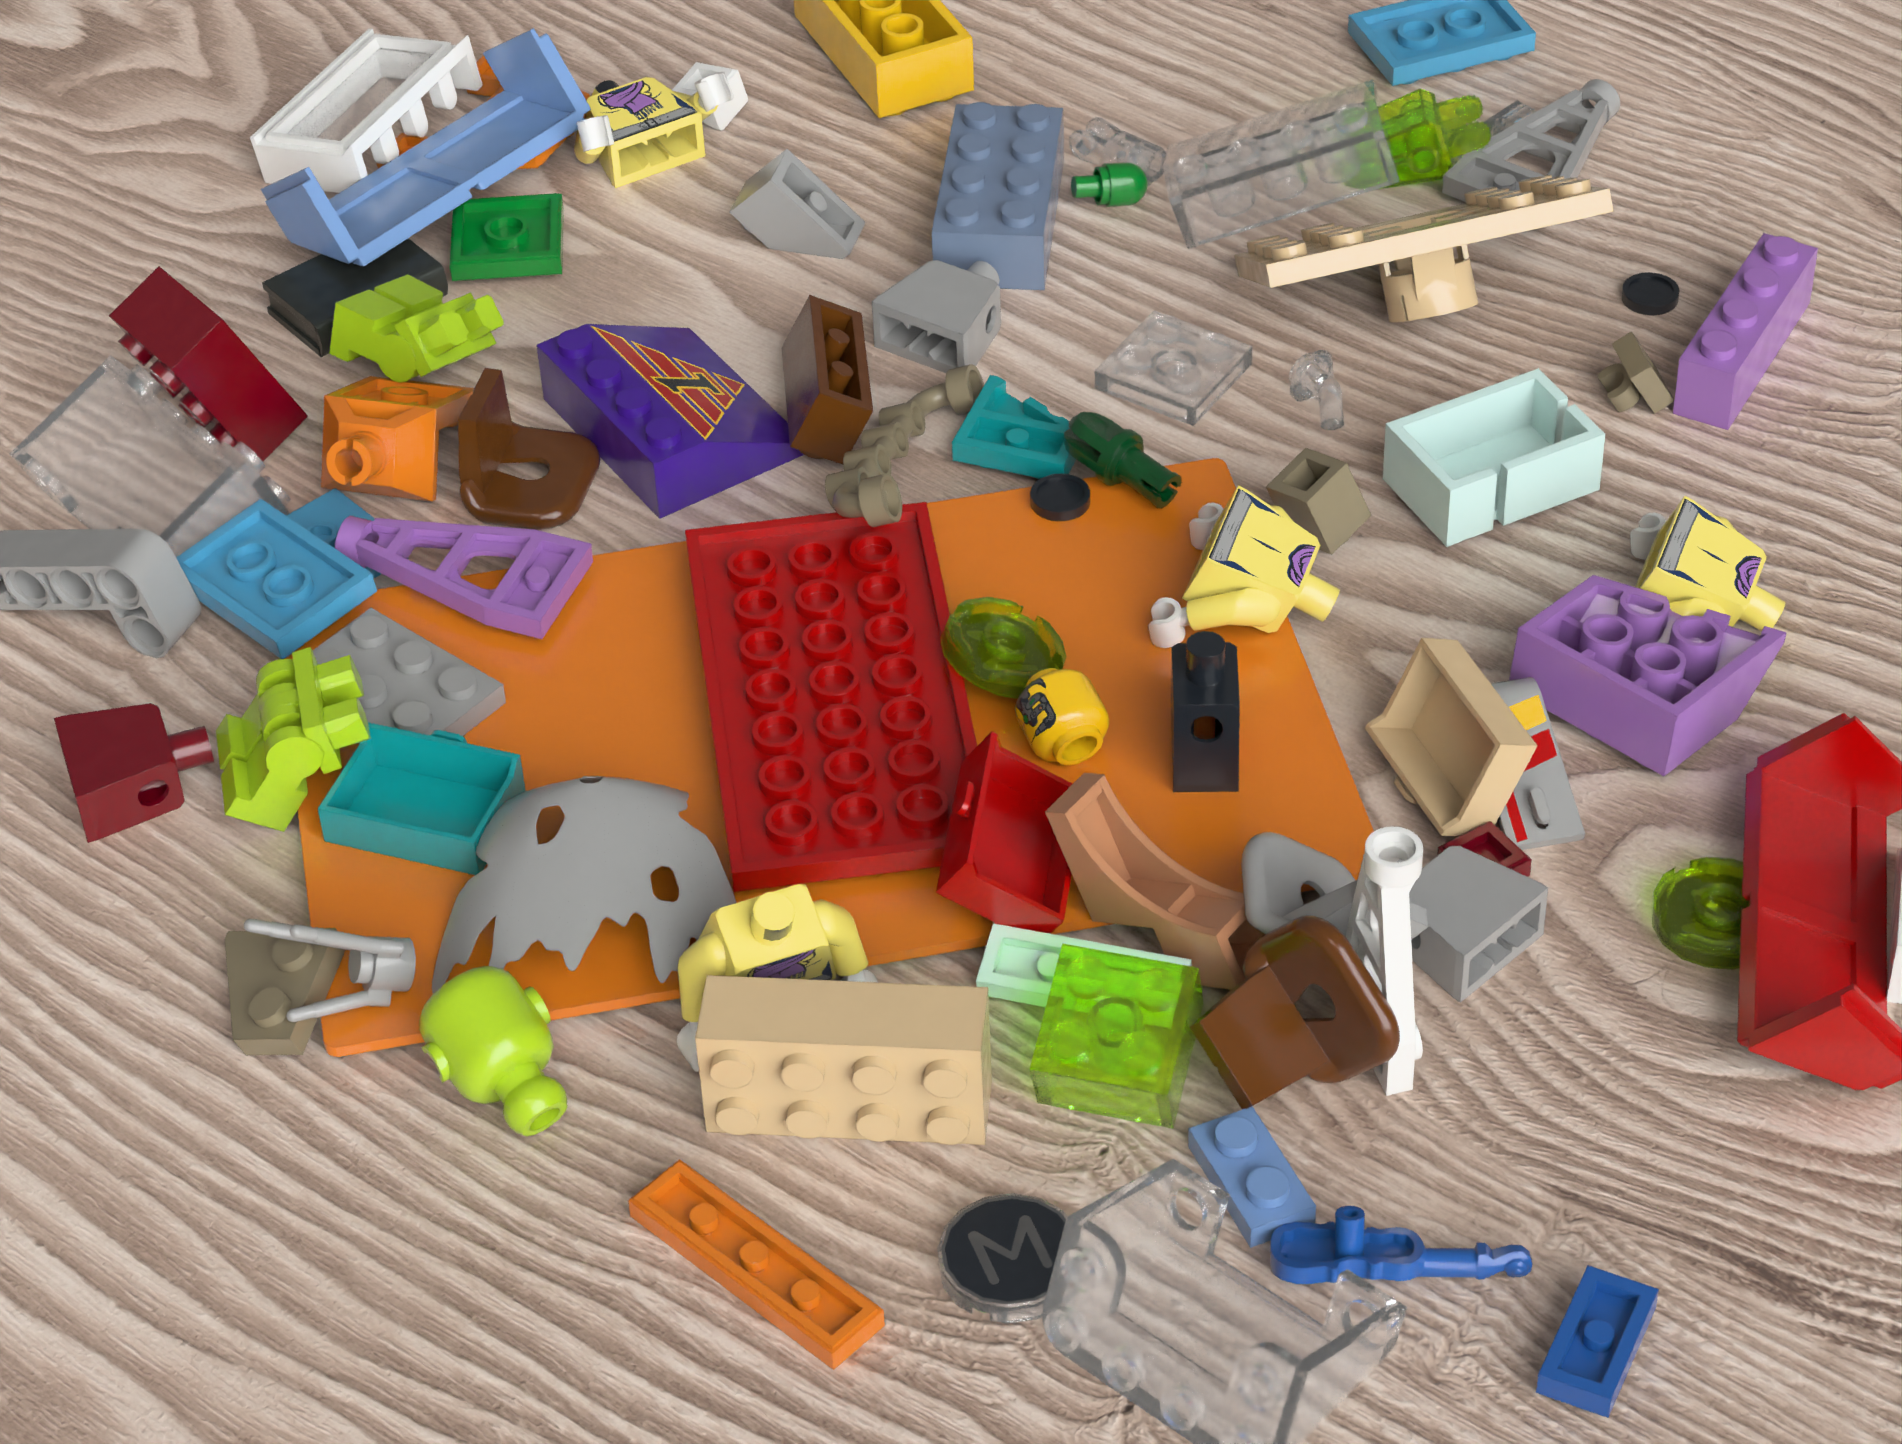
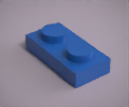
M1587 1265L1538 1373L1536 1393L1609 1418L1656 1309L1659 1289Z

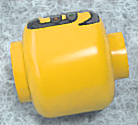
M1048 668L1037 672L1028 680L1015 705L1017 721L1033 752L1048 762H1059L1061 765L1069 766L1086 761L1101 748L1103 738L1109 727L1107 710L1092 682L1081 671Z

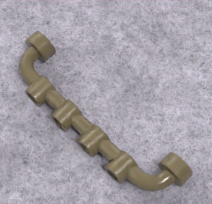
M973 364L949 369L946 373L945 383L923 390L906 403L882 408L879 411V426L862 432V448L848 451L844 454V471L826 476L825 492L832 508L842 517H864L872 527L898 522L902 516V499L898 485L891 476V460L907 456L909 450L908 438L924 434L925 416L948 405H951L957 414H964L970 411L984 387V382L978 368Z

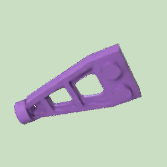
M348 516L342 522L335 541V549L363 568L369 567L485 625L538 639H543L593 563L591 543L534 529L375 518L374 521ZM415 547L451 549L437 570L425 568L407 559ZM476 556L508 557L515 560L496 589H483L460 577L471 559Z

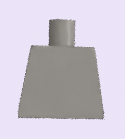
M939 260L927 262L872 301L874 347L947 373L949 369L969 364L976 366L1001 326L1000 280L997 271L984 261H976L967 270Z
M1461 846L1448 847L1422 868L1419 878L1409 891V901L1426 908L1428 928L1411 940L1412 961L1449 995L1461 1003L1544 934L1548 887Z

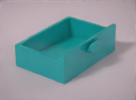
M368 722L371 739L360 742L318 807L324 841L473 875L483 871L487 862L477 856L476 849L485 828L505 801L526 791L520 755L468 744L463 736L456 733L434 730L431 735Z

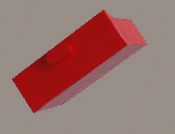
M991 731L961 762L936 893L999 925L1051 934L1064 922L1072 873L1045 811L1073 783L1003 748L998 734Z

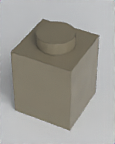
M1308 448L1299 453L1266 486L1274 505L1283 508L1296 524L1317 537L1320 543L1319 550L1331 555L1348 541L1351 535L1371 516L1348 464Z

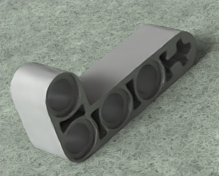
M132 528L0 531V610H109L128 643L139 653L153 658L164 657L201 614L199 599L172 549L159 535L149 530Z

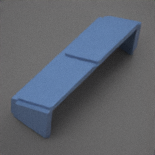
M533 28L483 52L504 91L331 199L327 198L309 167L260 189L266 198L265 202L287 239L293 244L347 264L352 262L365 266L472 198L469 189L484 190L577 131V122L584 120V114L590 111L591 108L549 35L546 33L538 36Z

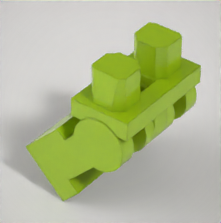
M407 274L376 286L374 291L369 289L335 303L329 354L346 362L361 356L378 363L383 373L391 380L406 382L419 375L420 377L428 375L497 344L491 332L502 327L504 321L492 297L489 295L475 300L470 292L442 303V291Z
M311 647L292 652L293 659L271 661L258 671L256 677L257 695L242 718L226 714L216 729L219 766L221 770H224L221 774V784L226 816L284 832L308 794L306 777L314 774L319 768H321L323 774L342 769L340 748L371 739L366 714L358 699L364 696L362 680L350 655L318 664Z

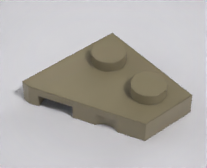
M323 928V929H329V930L337 931L336 928ZM228 931L225 937V951L233 1041L246 1056L303 1055L318 1018L290 1022L286 1014L290 1009L326 999L345 950L270 937L269 935L248 931Z

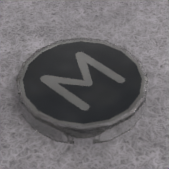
M1016 1193L984 1197L961 1208L944 1226L937 1248L942 1287L956 1305L973 1314L972 1308L979 1312L989 1313L990 1321L1007 1324L1037 1320L1062 1307L1072 1295V1287L1078 1281V1277L1080 1281L1083 1270V1248L1079 1230L1062 1209L1040 1197Z

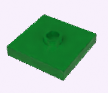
M562 194L474 198L453 209L450 249L452 281L562 274L564 226Z

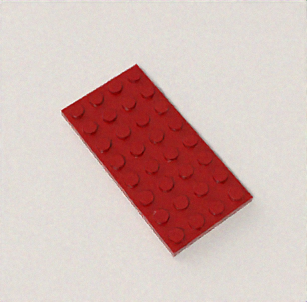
M927 502L903 504L902 516L898 522L877 527L870 526L864 517H842L837 512L685 530L734 892L941 867L960 765L977 747V741L963 674L957 670L947 656L943 641L947 628L952 622Z

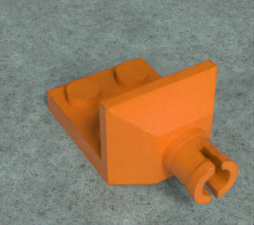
M369 376L324 395L321 488H336L343 491L424 501L436 500L439 430L445 427L458 426V419L469 397L473 394L474 388L410 380L395 382L390 378Z

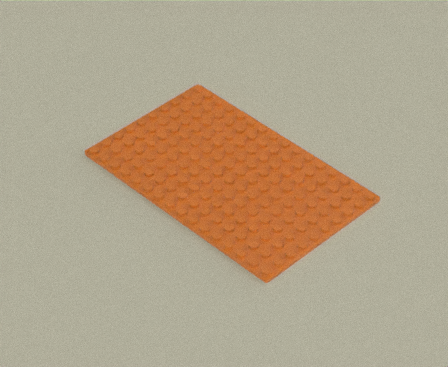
M1210 458L1164 466L1170 471L1179 474L1182 478V483L1177 488L1172 484L1168 485L1177 490L1178 493L1163 508H1157L1150 500L1124 482L1109 486L1100 481L1096 476L1082 479L1090 488L1089 509L1082 516L1069 521H1051L1037 515L1031 507L1030 491L1032 487L927 503L952 624L960 618L981 615L1000 618L1024 628L1046 647L1053 657L1055 669L1081 671L1090 679L1108 713L1109 727L1103 738L1102 746L1095 755L1079 764L1069 766L1061 765L1059 762L1044 761L1033 752L1017 721L1015 705L1018 697L998 694L975 684L963 675L977 746L993 731L998 734L1003 748L1071 783H1074L1083 773L1104 774L1112 791L1129 817L1158 848L1192 873L1226 889L1244 893L1241 868L1243 850L1252 837L1263 832L1284 835L1335 858L1348 869L1355 881L1358 880L1363 855L1365 854V842L1374 830L1288 616L1279 629L1271 633L1252 626L1224 625L1194 631L1190 625L1185 626L1186 635L1180 643H1186L1187 639L1197 632L1209 631L1219 634L1225 642H1231L1237 646L1240 698L1239 792H1173L1171 647L1160 648L1153 645L1148 625L1153 621L1151 608L1158 599L1164 597L1172 598L1178 601L1181 608L1187 606L1188 601L1182 599L1203 551L1191 544L1189 523L1192 519L1199 518V510L1207 503H1217L1224 509L1235 492L1236 487L1225 461L1219 458ZM686 541L592 555L593 563L543 639L485 625L410 587L400 585L377 589L376 593L295 650L298 651L308 647L314 650L368 609L373 608L504 685L506 703L463 737L467 740L468 744L519 754L526 791L553 783L582 778L583 776H606L640 780L688 792V807L686 810L679 812V816L705 834L715 847L734 893L736 903L761 896L767 892H774L793 886L787 885L734 892ZM509 568L460 577L480 588L496 589ZM292 653L284 659H293ZM1203 716L1194 720V736L1200 739L1214 738L1215 718ZM360 742L340 748L342 769L323 774L321 768H319L314 774L306 777L308 794L298 809L310 925L314 928H336L339 932L366 937L410 938L415 948L416 966L411 988L406 992L392 991L389 1007L364 1006L321 1017L325 1050L333 1057L425 1042L419 1030V1019L425 1003L433 994L432 980L444 932L459 892L467 881L475 876L324 841L318 807ZM550 806L541 809L536 824L538 844L549 842L558 833L565 819L560 806ZM664 866L655 869L650 875L653 894L663 901H677L679 888L673 871L669 867ZM940 867L803 883L806 884L812 901L823 899L844 907L851 914L868 960L867 966L983 947L987 945L993 923L997 924L937 894L936 888ZM1072 875L1064 922L1051 934L1112 925V923L1092 921ZM1303 883L1301 886V892L1315 890L1309 884ZM637 913L631 915L625 927L606 917L603 919L578 967L574 971L568 969L562 953L546 950L539 940L530 945L520 960L508 962L503 969L508 971L517 980L523 990L531 986L539 993L549 1011L551 1020L680 999L678 971H671L664 983L658 980L651 956L646 921ZM493 917L479 934L465 965L455 964L446 982L472 968L489 966L496 917ZM694 937L690 938L688 948L697 941ZM349 950L344 952L325 1000L364 991L361 983H352L348 970Z

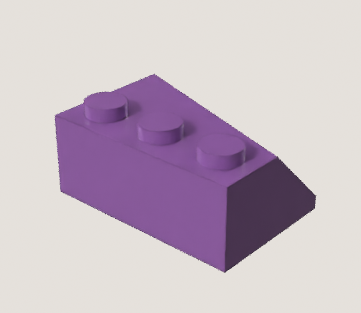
M1592 575L1518 628L1509 680L1526 677L1534 678L1541 691L1547 711L1583 730L1591 737L1599 739L1636 760L1644 767L1665 776L1739 718L1784 644L1787 632L1764 626L1761 635L1729 626L1730 615L1707 609L1703 617L1694 615L1681 616L1670 609L1666 596Z

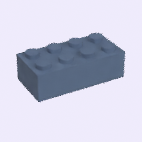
M976 102L969 105L956 104L932 227L933 261L939 260L967 270L976 261H984L997 271L1000 289L1045 290L1064 166L1063 108L1045 107L1040 104H1028L1025 106H997L985 102Z

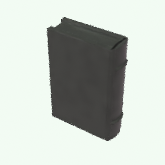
M409 238L365 266L352 262L347 264L320 254L262 282L263 289L268 292L270 306L267 307L268 314L320 357L330 352L335 303L369 289L374 291L376 286L407 274L442 291L443 297L448 294L447 277L442 264Z

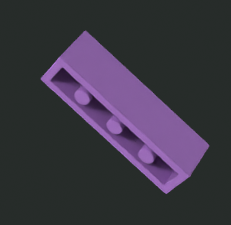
M1763 233L1679 358L1673 414L1729 430L1810 304L1818 248L1798 243L1789 237Z

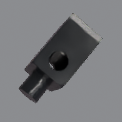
M1209 631L1197 632L1191 635L1186 643H1177L1171 647L1173 792H1239L1240 698L1237 646L1231 642H1225L1217 633ZM1203 716L1214 717L1215 737L1212 739H1200L1194 736V720Z

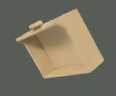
M1421 638L1383 714L1371 720L1365 726V730L1397 773L1394 784L1407 801L1420 805L1441 836H1461L1489 821L1495 825L1538 746L1460 642L1452 639Z

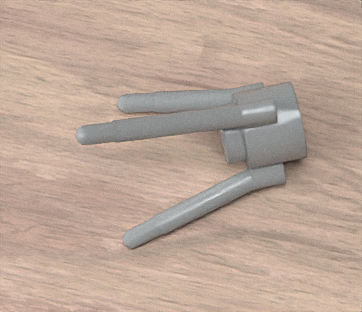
M247 919L244 922V928L248 932L350 951L348 962L350 980L352 983H361L364 991L290 1009L286 1014L290 1022L318 1018L364 1006L389 1007L392 991L406 992L412 986L415 975L416 956L414 944L410 938L366 937L318 927L314 928L298 924L290 925L257 919Z

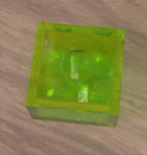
M1062 943L1029 1069L1037 1103L1174 1129L1196 1038L1190 1026L1201 1017L1204 1005L1199 968Z

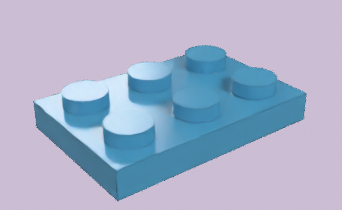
M1407 0L1348 16V33L1392 86L1411 84L1419 79L1447 72H1459L1467 67L1495 60H1507L1512 56L1535 50L1536 32L1507 0Z
M262 499L253 503L176 557L201 603L280 659L286 658L377 592L371 572Z

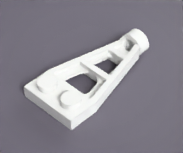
M1393 826L1374 831L1365 842V854L1363 855L1346 938L1391 1006L1400 1029V1042L1396 1054L1388 1062L1373 1068L1386 1096L1413 1090L1414 1063L1416 1059L1422 1057L1423 1053L1421 1036L1415 1023L1409 891L1422 871L1423 843L1414 832L1402 827Z

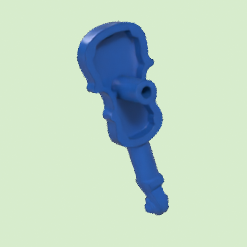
M1356 1206L1338 1208L1335 1213V1223L1291 1222L1279 1226L1271 1236V1272L1279 1279L1294 1284L1335 1283L1341 1279L1351 1278L1407 1281L1416 1277H1457L1480 1280L1505 1271L1509 1277H1523L1531 1272L1533 1265L1530 1251L1522 1245H1508L1491 1249L1486 1243H1476L1475 1248H1425L1419 1235L1407 1228L1377 1229L1367 1227L1365 1229L1364 1210Z

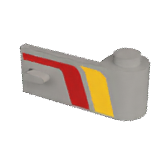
M1532 677L1491 683L1538 745L1498 818L1500 830L1521 850L1583 840L1585 831L1537 682ZM1541 823L1545 825L1546 828H1538L1536 824Z

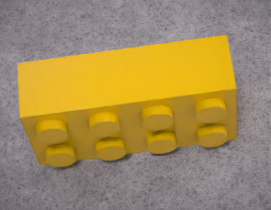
M794 0L795 17L878 118L900 115L906 110L933 102L947 101L956 95L974 90L972 36L941 0Z

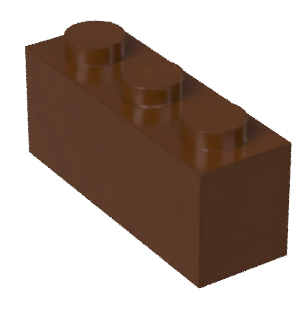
M809 295L781 348L790 447L798 449L810 458L827 459L843 465L844 454L852 451L873 413L862 313Z

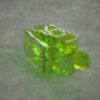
M1420 88L1358 115L1333 138L1337 162H1341L1344 183L1372 189H1383L1443 180V175L1453 167V157L1464 155L1473 150L1478 151V149L1484 148L1491 141L1490 137L1492 136L1488 125L1483 122H1476V119L1480 118V115L1483 114L1481 100L1479 97H1475V95H1463L1461 98L1456 97L1437 103L1434 93Z

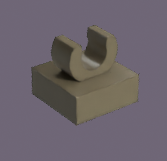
M1632 331L1612 343L1622 364L1618 363L1606 367L1597 377L1608 392L1607 396L1618 412L1632 408L1639 401L1641 395L1654 414L1674 402L1658 369Z

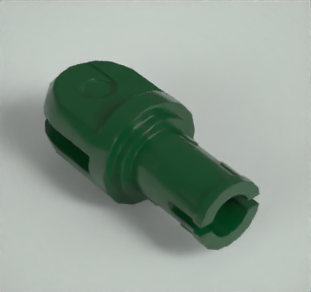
M1080 412L1069 421L1070 429L1064 432L1063 437L1067 452L1094 471L1100 481L1109 486L1124 482L1150 500L1157 508L1167 506L1174 499L1178 491L1168 485L1172 484L1176 488L1180 487L1182 483L1181 476L1176 472L1170 471L1144 453L1141 435L1132 429H1124L1114 421L1093 412Z

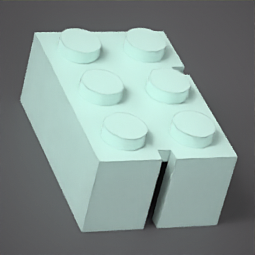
M1538 368L1386 423L1383 480L1437 538L1448 547L1493 530L1495 519L1504 526L1600 490L1605 433L1575 404L1568 406V397Z

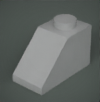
M788 149L745 182L730 210V213L748 232L755 235L769 249L844 259L851 253L865 224V221Z

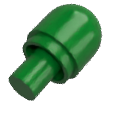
M1129 162L1104 163L1102 166L1094 168L1093 175L1073 176L1071 179L1073 198L1094 197L1097 205H1106V207L1134 205L1145 196L1148 187L1145 172L1138 165Z

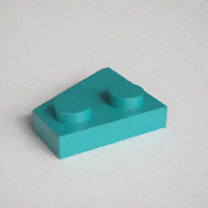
M990 375L952 441L953 461L1031 476L1037 479L1052 474H1069L1076 462V459L1067 452L1063 441L1064 432L1070 429L1069 420L1051 414L1045 405L1032 397L1024 400L1023 403L1006 393V381L994 375Z

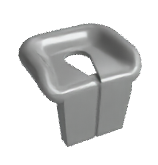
M1263 832L1252 837L1245 845L1241 859L1247 921L1256 929L1267 934L1298 917L1306 915L1316 916L1333 924L1346 937L1351 906L1358 881H1355L1348 869L1335 858L1284 835ZM1302 884L1312 886L1319 893L1320 898L1303 905L1300 893ZM1409 901L1412 940L1428 928L1426 908Z

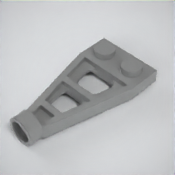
M1600 79L1590 80L1579 91L1573 90L1476 145L1443 175L1442 193L1466 202L1464 194L1471 191L1490 187H1497L1498 190L1509 188V191L1520 190L1519 181L1545 176L1505 161L1521 151L1553 162L1554 164L1547 175H1552V177L1564 176V179L1578 177L1602 127L1620 109V98L1617 91L1606 81ZM1589 99L1596 102L1594 107L1590 103ZM1557 126L1576 133L1577 136L1569 143L1547 135L1545 132Z

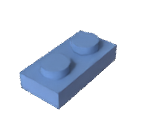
M1253 1106L1188 1128L1189 1149L1250 1248L1271 1241L1274 1230L1283 1224L1291 1222L1315 1223V1203Z

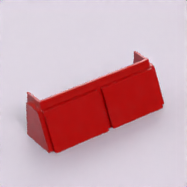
M1842 713L1757 757V766L1754 767L1753 771L1746 774L1742 896L1750 901V906L1741 910L1737 1041L1740 1045L1748 1047V1051L1854 1090H1865L1872 1086L1883 1089L1902 1080V1028L1887 1015V816L1902 809V761L1856 716L1850 718L1845 713Z

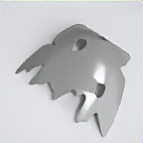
M583 776L582 778L528 790L505 801L488 823L476 849L477 856L487 862V868L469 879L455 900L435 965L432 993H435L445 984L455 964L465 965L479 934L493 917H496L489 966L504 969L508 962L520 960L530 945L539 940L546 950L562 953L566 966L570 971H574L578 967L603 919L606 917L625 927L631 915L637 913L646 921L655 974L658 980L664 983L671 971H678L679 958L688 948L690 938L694 937L698 940L711 913L721 907L736 903L734 893L715 847L705 834L679 816V812L686 810L688 807L689 793L665 785L629 778ZM550 806H560L565 819L558 833L549 842L538 844L536 824L541 809ZM664 866L669 867L673 871L679 888L677 901H663L653 894L650 875L655 869Z

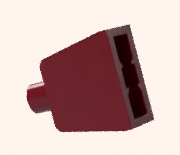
M152 703L54 718L88 843L180 808L185 799L178 772L214 763L205 726L167 735L159 706Z

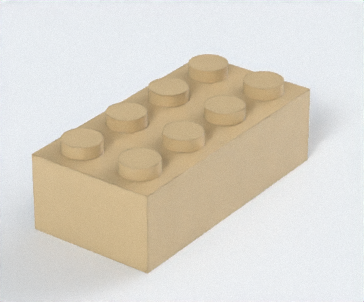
M706 976L695 1036L706 1132L729 1133L732 1135L798 1136L807 1139L821 1137L865 1139L875 1142L908 1141L940 1143L944 1145H985L992 1085L988 987Z

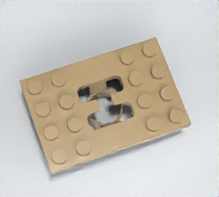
M1539 176L1519 181L1520 190L1509 191V188L1498 190L1497 187H1490L1465 193V204L1356 228H1344L1343 225L1334 226V223L1302 229L1303 239L1298 241L1296 239L1288 240V237L1280 238L1279 235L1246 242L1248 252L1235 254L1234 257L1239 277L1269 288L1378 264L1389 322L1424 319L1460 311L1478 304L1467 244L1614 212L1610 189L1592 187L1590 179L1577 180V177L1564 179V176ZM1453 247H1456L1458 254V258L1455 259L1453 254ZM1390 261H1394L1396 271L1391 272Z

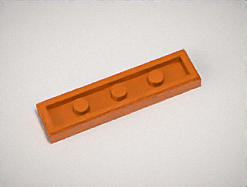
M680 1159L628 1200L630 1217L833 1370L885 1326L884 1310Z

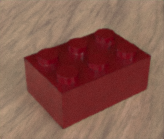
M160 266L109 315L125 333L118 340L120 345L142 366L151 361L153 365L149 367L151 370L148 373L149 376L172 398L181 393L183 397L179 400L178 407L202 430L211 423L214 427L209 431V434L233 457L242 450L260 465L308 417L304 410L226 322Z

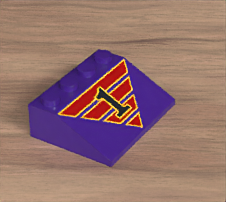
M585 324L578 328L564 331L560 335L536 345L544 400L576 433L587 437L596 445L600 458L659 519L804 455L798 449L790 447L788 422L690 328Z

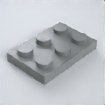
M373 608L368 609L312 650L318 664L347 655L352 657L361 677L364 696L358 699L366 714L367 721L370 723L431 735L434 730H442L464 736L506 703L504 685Z

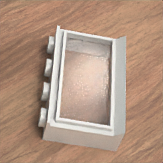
M368 29L250 137L265 183L272 184L309 167L323 191L340 193L368 176L362 153L369 147L375 162L378 164H387L398 157L399 149L392 125L399 118L403 131L408 136L424 137L428 131V120L421 100L423 95L429 91L435 108L451 110L457 102L455 88L478 91L483 86L469 36L467 35L457 45H451V42L374 34L373 29Z

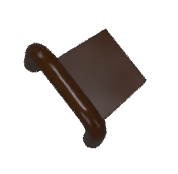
M491 368L483 370L473 390V394L469 397L458 419L460 497L463 505L477 520L488 524L542 530L566 523L579 511L599 469L600 453L596 445L587 437L578 433L527 427L511 421L502 370ZM539 462L550 468L545 476L535 480H525L497 471L501 463Z
M1308 915L1298 917L1259 938L1247 952L1243 964L1245 980L1230 990L1190 1026V1029L1211 1062L1218 1068V1073L1241 1109L1254 1106L1305 1076L1320 1083H1338L1388 1062L1396 1054L1400 1042V1029L1391 1006L1348 939L1327 920ZM1310 984L1320 986L1331 997L1336 1011L1334 1018H1302L1295 1004Z

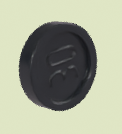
M1652 272L1639 273L1629 277L1624 282L1622 301L1627 308L1636 313L1651 316L1662 315L1672 311L1677 306L1680 290L1678 284L1668 276Z
M1048 475L1036 481L1030 491L1031 507L1037 515L1047 520H1073L1082 516L1089 509L1090 488L1084 480L1074 475Z

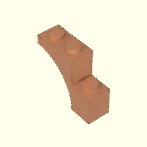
M1083 773L1045 813L1092 921L1153 928L1164 955L1192 960L1193 974L1190 981L1191 985L1232 990L1236 985L1245 980L1243 964L1247 952L1259 938L1265 935V933L1256 929L1247 921L1244 893L1211 883L1178 864L1158 848L1129 817L1112 791L1104 774Z

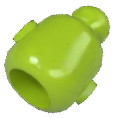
M481 966L455 976L432 994L425 1003L419 1019V1030L426 1043L421 1049L433 1059L442 1083L450 1079L456 1090L464 1098L472 1102L488 1104L502 1101L503 1115L506 1123L511 1130L523 1136L536 1135L546 1130L558 1121L567 1109V1096L562 1085L555 1078L545 1076L542 1072L549 1062L554 1045L553 1037L547 1026L551 1021L549 1011L543 999L533 987L529 986L523 990L508 971L493 966Z

